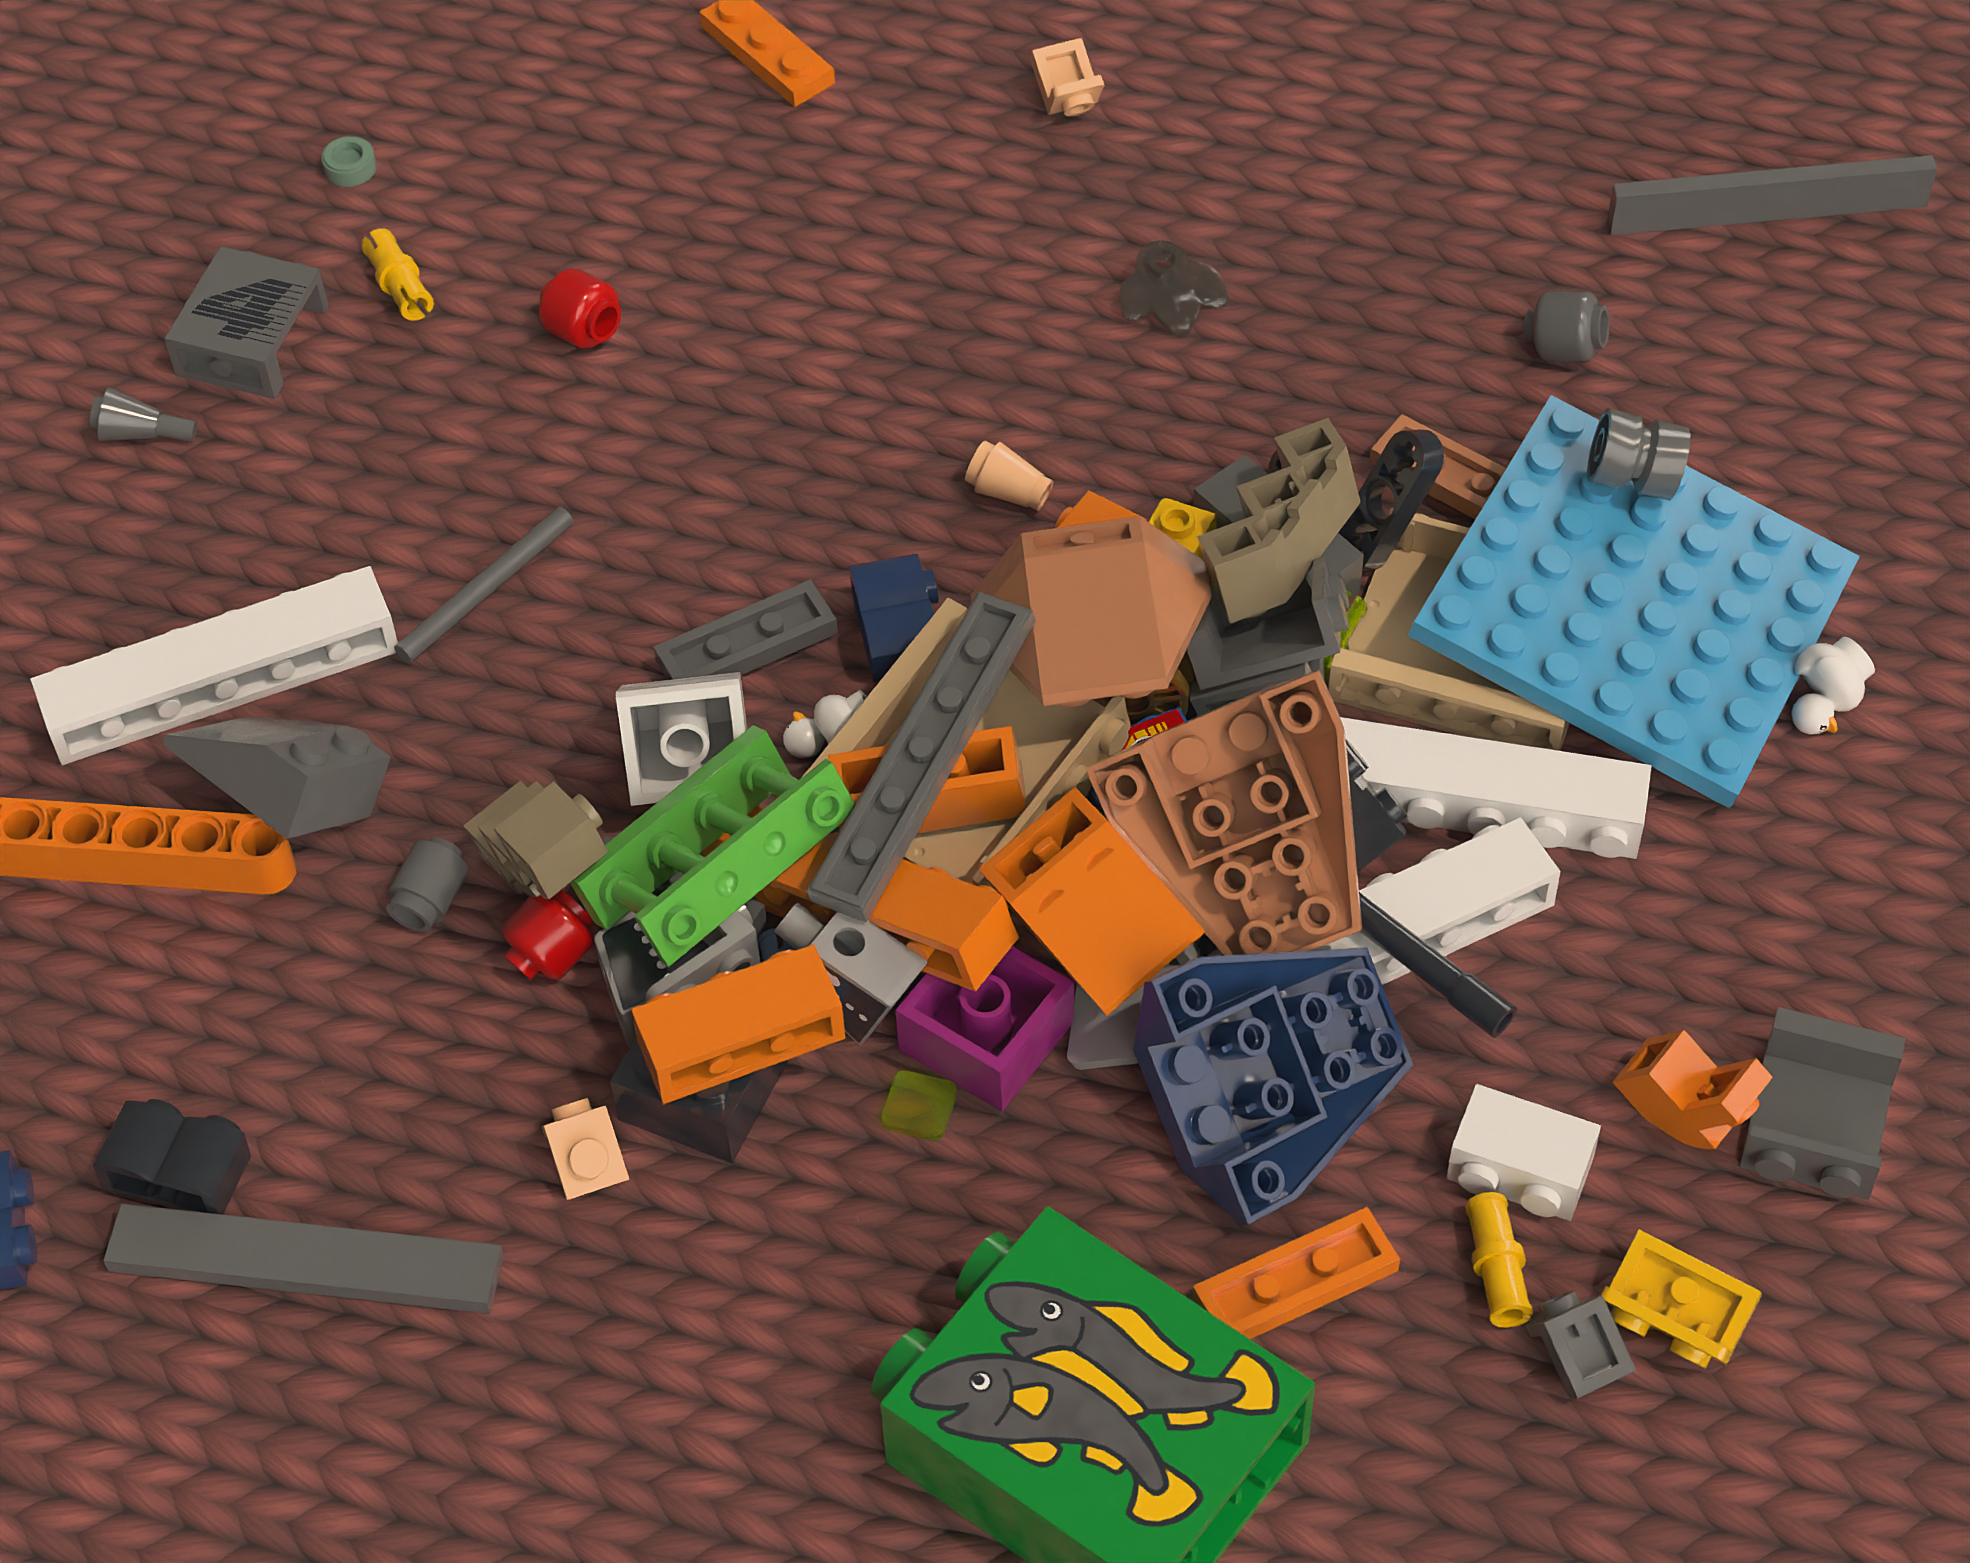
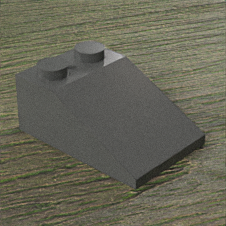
M248 716L166 734L162 744L286 839L369 818L391 759L390 755L371 742L370 737L365 732L354 727Z

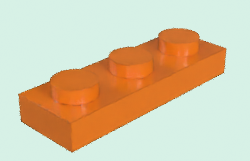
M718 0L699 11L701 27L792 106L797 107L835 84L834 68L754 0Z
M1365 1207L1194 1285L1192 1298L1197 1305L1247 1338L1252 1339L1398 1272L1400 1258L1369 1208Z

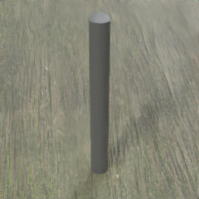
M562 507L556 508L394 646L397 655L408 664L416 659L572 526L574 521L569 512Z

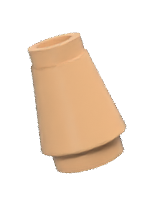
M984 441L975 452L965 476V481L975 486V493L1024 507H1031L1037 511L1045 504L1053 486V480L1045 477L1043 473L1002 442L993 445Z

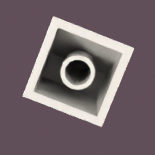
M740 672L622 685L616 691V703L631 806L658 803L747 730Z

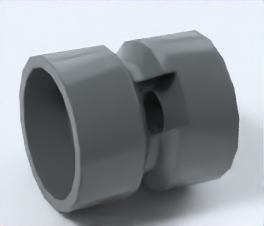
M1607 408L1598 422L1591 444L1587 466L1588 481L1614 488H1620L1629 481H1633L1637 493L1670 501L1680 486L1686 468L1690 449V428L1656 419L1648 427H1644L1641 416Z

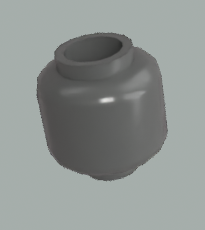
M1546 291L1539 297L1535 310H1527L1524 320L1525 340L1527 343H1534L1538 356L1545 362L1586 363L1595 357L1598 349H1604L1608 343L1610 328L1608 308L1605 304H1599L1597 297L1590 291Z

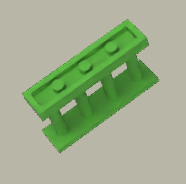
M753 725L605 845L608 852L572 880L570 884L594 923L606 930L629 911L636 913L634 916L635 920L661 962L669 967L844 822L853 811L855 803L831 761L824 759L798 780L791 776L768 733ZM771 794L778 797L753 819L747 816L749 812ZM724 833L731 835V837L706 857L700 855L704 849ZM676 872L684 874L658 897L652 894L654 890Z

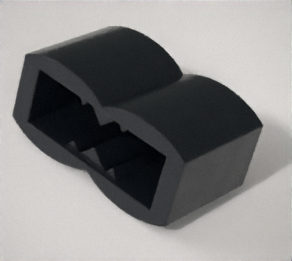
M150 1099L147 1102L125 1101L93 1167L101 1188L120 1197L141 1203L162 1204L169 1209L223 1215L251 1158V1153L245 1133L241 1131L238 1125L225 1117L218 1115H209L206 1118L184 1117L175 1106L159 1099Z

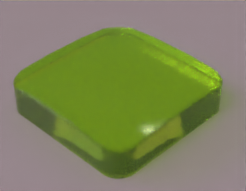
M899 1071L895 1076L881 1116L884 1128L899 1134L930 1141L941 1139L945 1133L957 1097L955 1083L911 1071Z

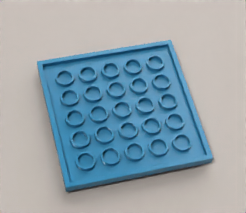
M1551 395L1414 620L1407 636L1645 764L1652 765L1658 771L1730 809L1749 776L1799 677L1794 670L1799 655L1806 647L1816 644L1860 556L1688 466L1685 468L1676 494L1670 501L1637 493L1633 481H1629L1620 488L1588 481L1587 466L1589 453L1599 420Z

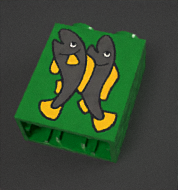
M1049 1206L1043 1210L1017 1242L1002 1232L997 1231L989 1235L976 1248L963 1267L955 1286V1298L964 1305L935 1339L919 1328H914L904 1334L883 1359L871 1386V1395L881 1402L886 1463L1028 1563H1216L1308 1444L1315 1391L1314 1381Z

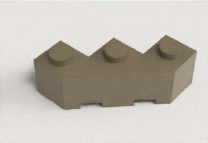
M1329 418L1274 437L1282 469L1236 486L1245 519L1197 536L1213 593L1230 624L1244 618L1260 616L1268 609L1286 603L1312 569L1313 559L1321 557L1361 503L1347 446Z
M519 781L463 825L482 859L515 893L522 894L525 892L526 895L538 897L541 894L544 899H550L608 852L596 830L603 824V821L594 807L581 794L571 799L554 781L545 788L537 781L529 787Z

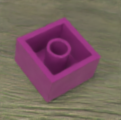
M1013 946L976 992L926 973L896 1009L899 1050L1003 1112L1071 1027L1074 1020V981Z

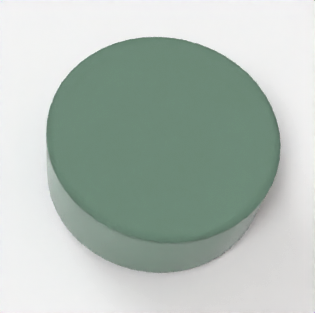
M346 136L330 142L324 148L321 155L326 178L331 183L342 187H352L365 183L374 175L377 168L372 145L360 137Z

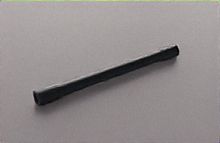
M1359 892L1362 929L1359 932L1442 994L1453 1008L1492 1038L1498 1037L1509 1026L1517 1012L1516 1006L1475 975L1464 972Z

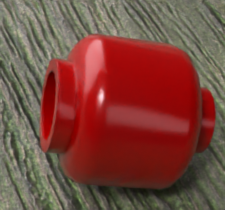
M567 269L557 274L546 283L540 294L539 316L543 327L554 336L578 348H592L610 339L619 327L621 309L616 290L607 282L580 269Z
M563 890L557 892L550 899H544L541 894L538 897L529 896L502 926L503 938L511 946L504 957L530 981L538 973H541L548 979L560 980L592 947L594 936L589 926L594 921Z

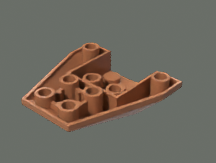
M1140 516L1021 533L972 592L971 603L978 591L1033 610L1036 622L1009 669L1043 706L1058 704L1063 707H1078L1088 703L1091 699L1118 695L1124 698H1140L1154 690L1168 689L1212 596L1204 560Z
M1320 670L1252 693L1157 733L1085 768L1107 820L1202 926L1205 934L1225 956L1311 951L1361 931L1362 922L1345 728Z

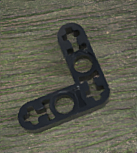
M1403 430L1395 433L1390 438L1358 492L1361 503L1338 532L1356 549L1364 552L1362 571L1379 569L1387 562L1441 471L1444 462L1442 443L1437 435L1430 430ZM1277 450L1271 457L1269 474L1282 469ZM1386 486L1392 491L1395 500L1394 509L1390 516L1385 513L1381 503L1382 493Z

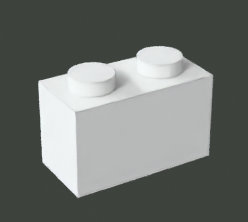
M1476 1084L1452 1145L1447 1179L1459 1183L1464 1189L1477 1195L1486 1192L1500 1193L1507 1200L1521 1204L1526 1210L1542 1217L1557 1216L1571 1221L1594 1159L1601 1125Z

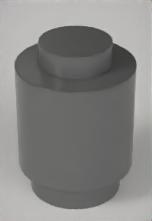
M435 837L431 838L430 841H416L387 892L390 899L386 906L388 914L401 925L419 932H428L434 923L441 922L469 872L468 865L462 859V851L453 843L442 838Z

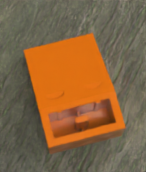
M1076 787L1070 790L979 868L991 886L1003 895L1010 910L1106 1016L1205 933L1202 926L1110 822Z

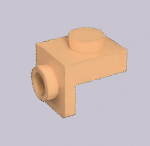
M1082 38L1032 50L1030 61L1048 115L1064 111L1066 116H1074L1094 107V103L1098 102L1104 88V83L1101 75H1093Z
M588 1098L551 1110L555 1122L542 1126L545 1139L547 1138L566 1200L629 1180L606 1105L592 1110Z

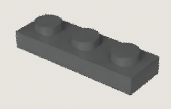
M810 579L653 646L655 660L667 680L740 672L743 675L838 634L837 619Z

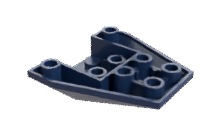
M1367 947L1199 957L1144 983L1133 1050L1180 1169L1240 1225H1249L1297 1199L1413 1066Z

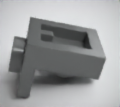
M1576 1290L1563 1293L1540 1304L1539 1308L1543 1316L1525 1324L1530 1337H1542L1569 1399L1580 1398L1636 1371L1603 1296L1579 1299Z

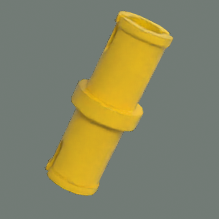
M387 229L371 231L370 235L378 247L375 249L366 236L362 241L361 247L363 253L369 258L376 270L375 277L378 285L383 292L393 297L400 313L405 319L416 321L424 318L425 314L417 304L418 300L421 301L425 310L429 313L433 308L434 301L419 279V268L410 256L403 254L391 231Z
M1497 1192L1481 1193L1470 1198L1467 1201L1468 1206H1465L1476 1247L1471 1258L1473 1269L1483 1279L1491 1323L1497 1327H1515L1529 1321L1531 1318L1530 1314H1533L1521 1270L1526 1262L1524 1249L1520 1243L1514 1240L1506 1197Z

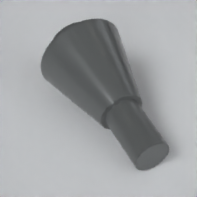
M112 387L107 388L104 397L95 396L90 412V428L98 429L99 441L147 439L163 436L193 442L197 432V420L162 414L161 410Z

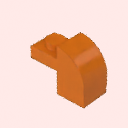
M1685 1030L1646 1039L1612 1083L1651 1124L1683 1144L1700 1149H1716L1732 1127L1746 1121L1757 1110L1760 1104L1757 1097L1772 1079V1076L1756 1058L1717 1067Z

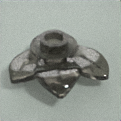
M1154 241L1145 245L1140 250L1135 263L1136 272L1123 282L1119 294L1120 307L1127 321L1137 320L1152 313L1166 329L1179 338H1185L1190 333L1197 320L1200 306L1221 308L1225 307L1228 303L1227 289L1220 275L1207 264L1189 260L1181 247L1169 241ZM1154 261H1165L1172 265V267L1162 269Z

